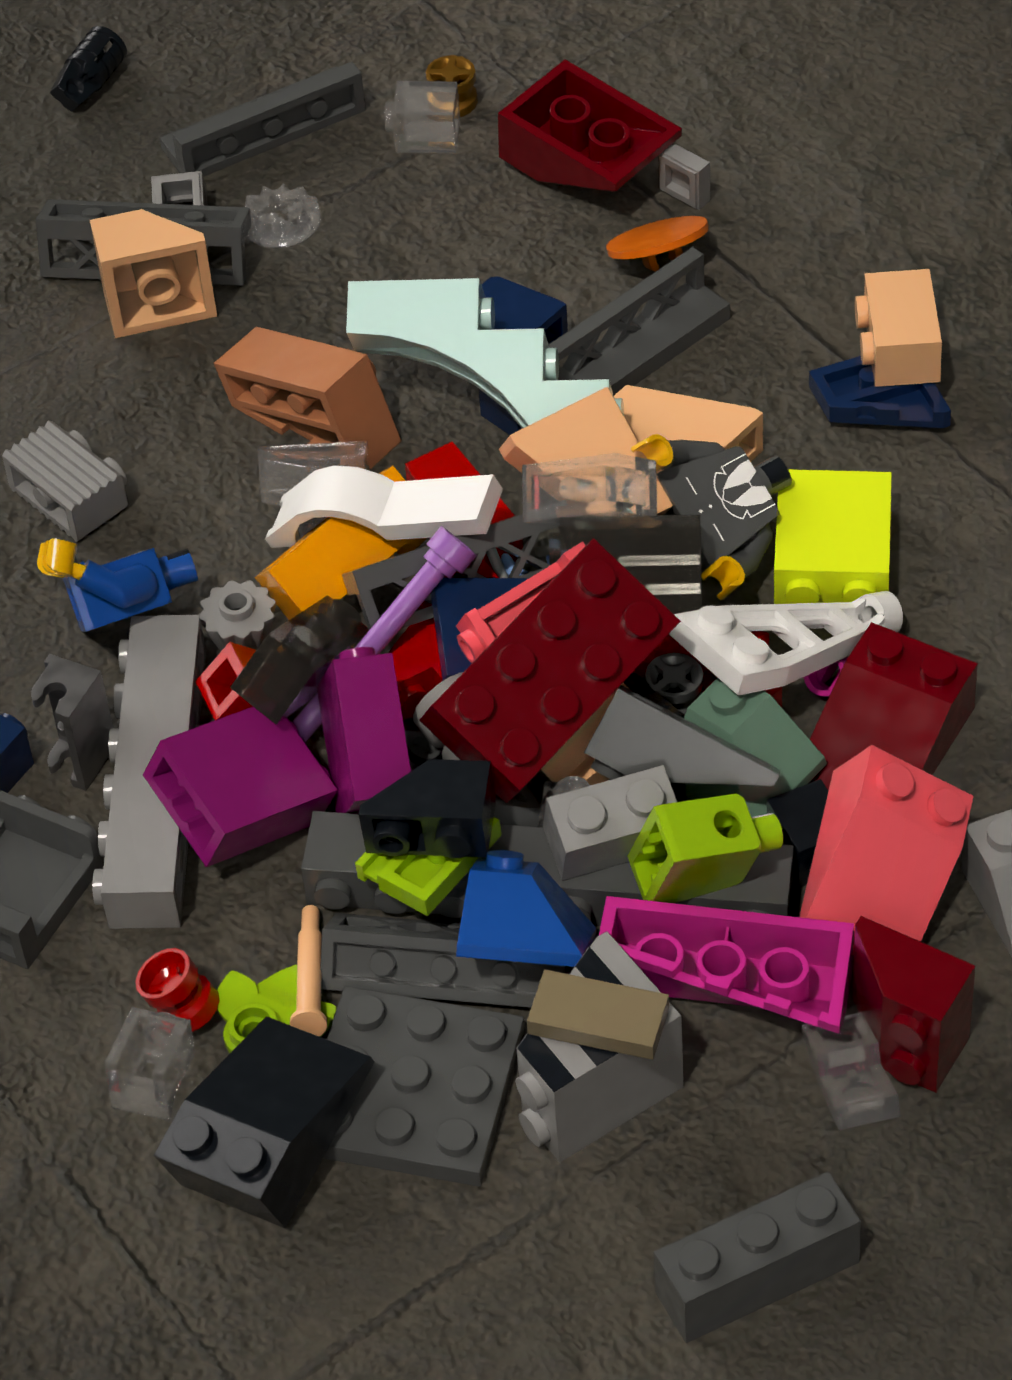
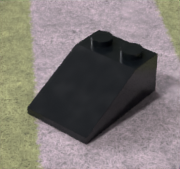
M266 1016L183 1101L154 1157L180 1185L286 1228L375 1061L371 1056Z

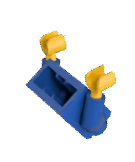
M50 539L40 544L37 558V566L42 573L63 578L80 631L83 632L172 602L169 590L198 581L197 571L188 548L157 558L154 548L102 565L89 559L78 564L74 563L78 544L60 539Z

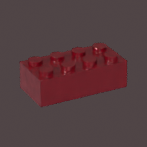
M593 538L429 707L419 721L460 760L491 761L495 793L507 804L681 621Z

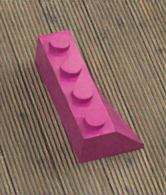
M606 896L599 935L607 931L661 993L669 994V997L759 1007L837 1034L840 1033L846 1017L853 968L854 923Z

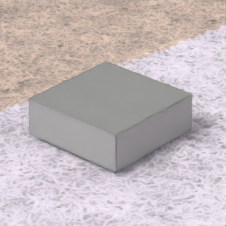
M673 143L659 155L660 190L700 210L710 201V162Z

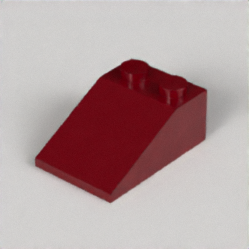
M566 59L498 112L499 158L537 181L614 192L682 136L681 127Z
M871 622L845 661L810 737V741L824 755L827 764L809 783L821 779L829 791L833 770L871 745L933 775L975 708L978 663Z

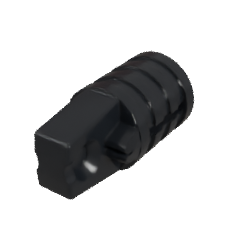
M103 26L92 27L64 62V66L51 88L50 94L69 111L75 110L89 96L103 87L127 55L124 41L109 28ZM110 41V42L112 43V45H111L110 48L105 52V51L103 50V48H104V47L106 46V44Z

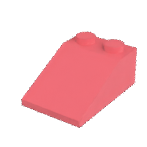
M873 745L833 770L799 917L854 923L855 939V924L860 916H863L921 942L962 851L973 795Z

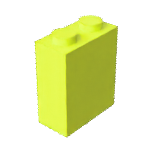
M788 469L792 483L778 492L777 500L779 515L776 520L774 604L852 602L865 594L889 591L892 472Z

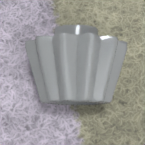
M251 580L241 584L229 581L224 587L212 588L210 597L200 601L203 610L199 614L201 624L220 651L229 642L261 651V647L268 643L276 608V601L268 597V588L256 587Z

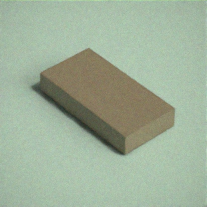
M544 969L527 1019V1031L530 1035L653 1060L669 1011V994Z

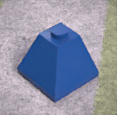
M508 850L488 851L486 858H478L469 870L456 957L575 967L588 947L594 942L596 927L541 864L523 861L524 855L522 853Z

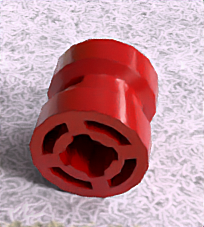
M169 948L155 953L145 961L136 977V990L150 1007L157 1009L158 1016L172 1032L185 1034L198 1030L209 1022L217 1011L220 1001L218 991L204 975L198 974V967L184 950Z

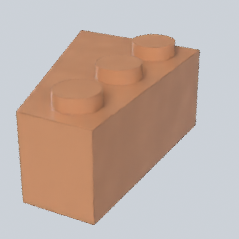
M256 326L213 363L232 407L281 435L289 429L310 440L307 443L308 450L320 457L329 451L348 462L346 466L370 470L401 442L376 378V368L365 353Z

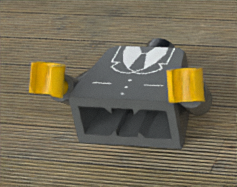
M653 434L631 447L633 453L640 451L648 459L649 464L639 470L642 477H648L660 469L663 470L657 473L656 476L673 506L662 517L698 579L702 578L705 580L708 576L716 578L722 586V591L717 595V598L724 600L747 577L757 570L773 539L770 523L779 515L778 508L771 495L791 485L790 472L783 460L777 455L753 467L745 451L740 446L725 450L717 442L682 439L667 440L659 434Z

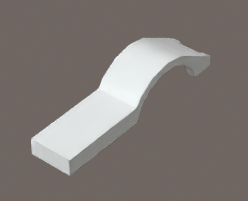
M334 465L313 471L282 496L279 503L281 506L274 526L268 530L265 540L271 548L291 547L300 539L299 525L312 518L335 517L354 521L374 530L386 540L431 538L440 526L446 528L454 536L487 534L503 488L493 474L394 482L382 474L360 467Z

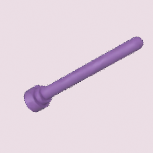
M440 526L426 543L430 547L423 556L427 560L426 563L355 648L373 647L375 655L380 654L444 576L450 579L456 571L463 573L477 555L446 528ZM318 693L293 721L304 743L322 724Z

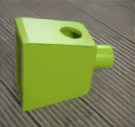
M737 793L668 803L653 807L627 857L643 900L677 903L741 883L760 853L777 850L782 847L783 832L777 816L773 813L751 817L745 799Z

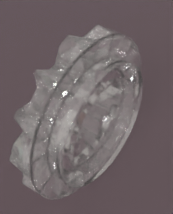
M285 183L275 190L263 186L260 195L246 196L244 207H250L251 228L246 238L257 245L269 248L293 246L311 237L320 225L321 212L317 197L308 196L303 186L293 190H289ZM280 210L283 214L288 213L287 221H285L282 216L279 217L277 213L271 212Z

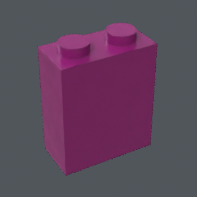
M358 647L340 652L339 659L332 660L317 686L330 777L338 789L334 796L336 813L359 814L362 803L411 772L393 654L375 655L373 647Z
M274 699L160 740L143 773V777L205 867L310 827L313 811L325 812L338 791L326 768L319 764L299 736L294 723L287 719Z

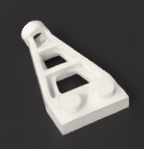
M889 591L865 594L852 602L704 606L699 610L674 614L681 622L669 635L739 696L786 686L849 656L871 622L899 632L903 623V612L899 600ZM824 628L833 637L823 641L810 629ZM750 631H772L793 650L777 655L769 648L766 642L757 638Z

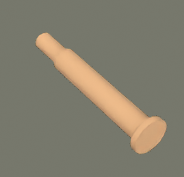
M307 905L302 909L301 931L298 933L296 1011L290 1017V1026L316 1036H321L327 1029V1018L321 1012L322 974L320 968L322 933L319 931L320 910L314 905Z

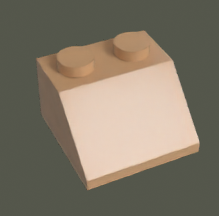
M143 209L90 220L104 297L115 338L218 317L206 242L202 232Z

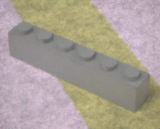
M200 615L131 616L129 639H121L119 643V667L121 674H125L124 683H116L114 687V712L116 718H120L119 728L110 729L108 741L110 762L115 763L114 774H105L103 783L105 809L110 810L109 821H100L98 827V849L100 856L104 857L103 869H94L92 882L94 904L104 906L109 929L181 928L189 842L143 777V773L160 740L199 727L202 694L195 681L204 672L206 647Z

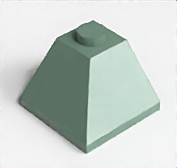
M717 678L687 708L684 719L780 769V776L774 786L686 783L687 801L737 793L745 799L751 817L767 814V799L808 784L827 764L824 755L776 700L764 690L738 696Z

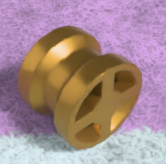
M449 55L437 58L428 65L426 80L427 86L430 88L428 103L431 111L440 117L450 119L461 118L470 114L478 103L477 91L474 87L476 74L473 63L462 56Z

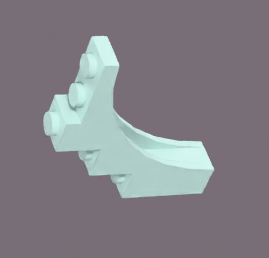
M479 278L348 281L346 333L354 351L366 354L400 356L437 366L475 385L505 408L522 429L605 387L609 388L613 396L609 379L558 380V349L549 348L544 328L494 329L493 298L485 297ZM614 398L624 416L623 399ZM570 511L580 543L583 541L587 545L590 542V538H599L598 532ZM561 536V541H562L564 550H565V552H566V549H565V546H564V543H563V539H562V536Z

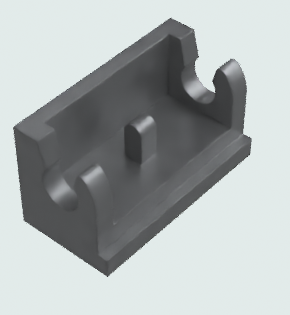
M49 654L44 661L45 670L31 691L34 707L42 705L45 702L46 695H49L59 739L50 751L47 759L49 771L51 774L56 773L61 768L62 761L71 757L74 768L71 784L73 787L86 791L109 758V731L113 728L102 674L100 670Z

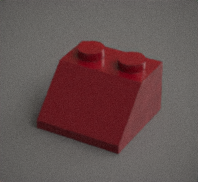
M860 916L855 924L852 997L879 1068L888 1071L895 1079L904 1084L919 1085L936 1093L970 1038L976 965Z

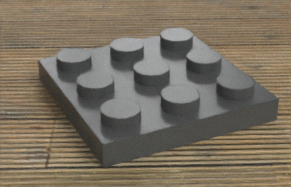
M344 986L327 1040L371 1056L375 1062L323 1159L481 1187L517 1062L516 1048L523 1040L525 1034L524 1016Z

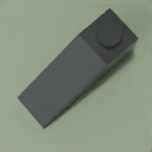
M623 685L615 693L584 751L585 754L594 758L591 768L611 780L664 765L670 783L774 786L780 776V769Z

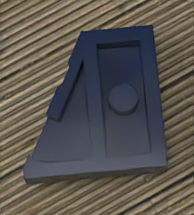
M861 356L809 371V388L829 422L930 428L950 426L951 410L935 383L875 387L872 365H862Z

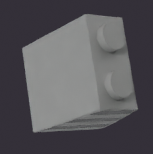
M607 931L596 937L570 973V975L661 993ZM670 1002L669 1011L653 1060L530 1035L528 1033L516 1048L519 1077L516 1078L515 1082L522 1103V1112L519 1114L520 1124L530 1141L537 1147L544 1144L559 1163L684 1087L682 1016Z

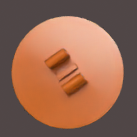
M681 216L655 221L616 236L606 245L607 253L613 259L642 258L644 266L656 272L659 270V265L655 255L668 252L669 259L674 260L683 254L682 246L704 236L709 231L707 219L702 216Z

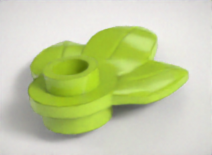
M297 964L274 973L257 985L249 977L234 970L225 976L217 989L220 1000L217 1011L226 1022L223 1037L229 1053L266 1016L290 1025V1017L296 1011ZM321 1001V1012L327 1018L325 1034L332 1026L337 1009L335 1005Z

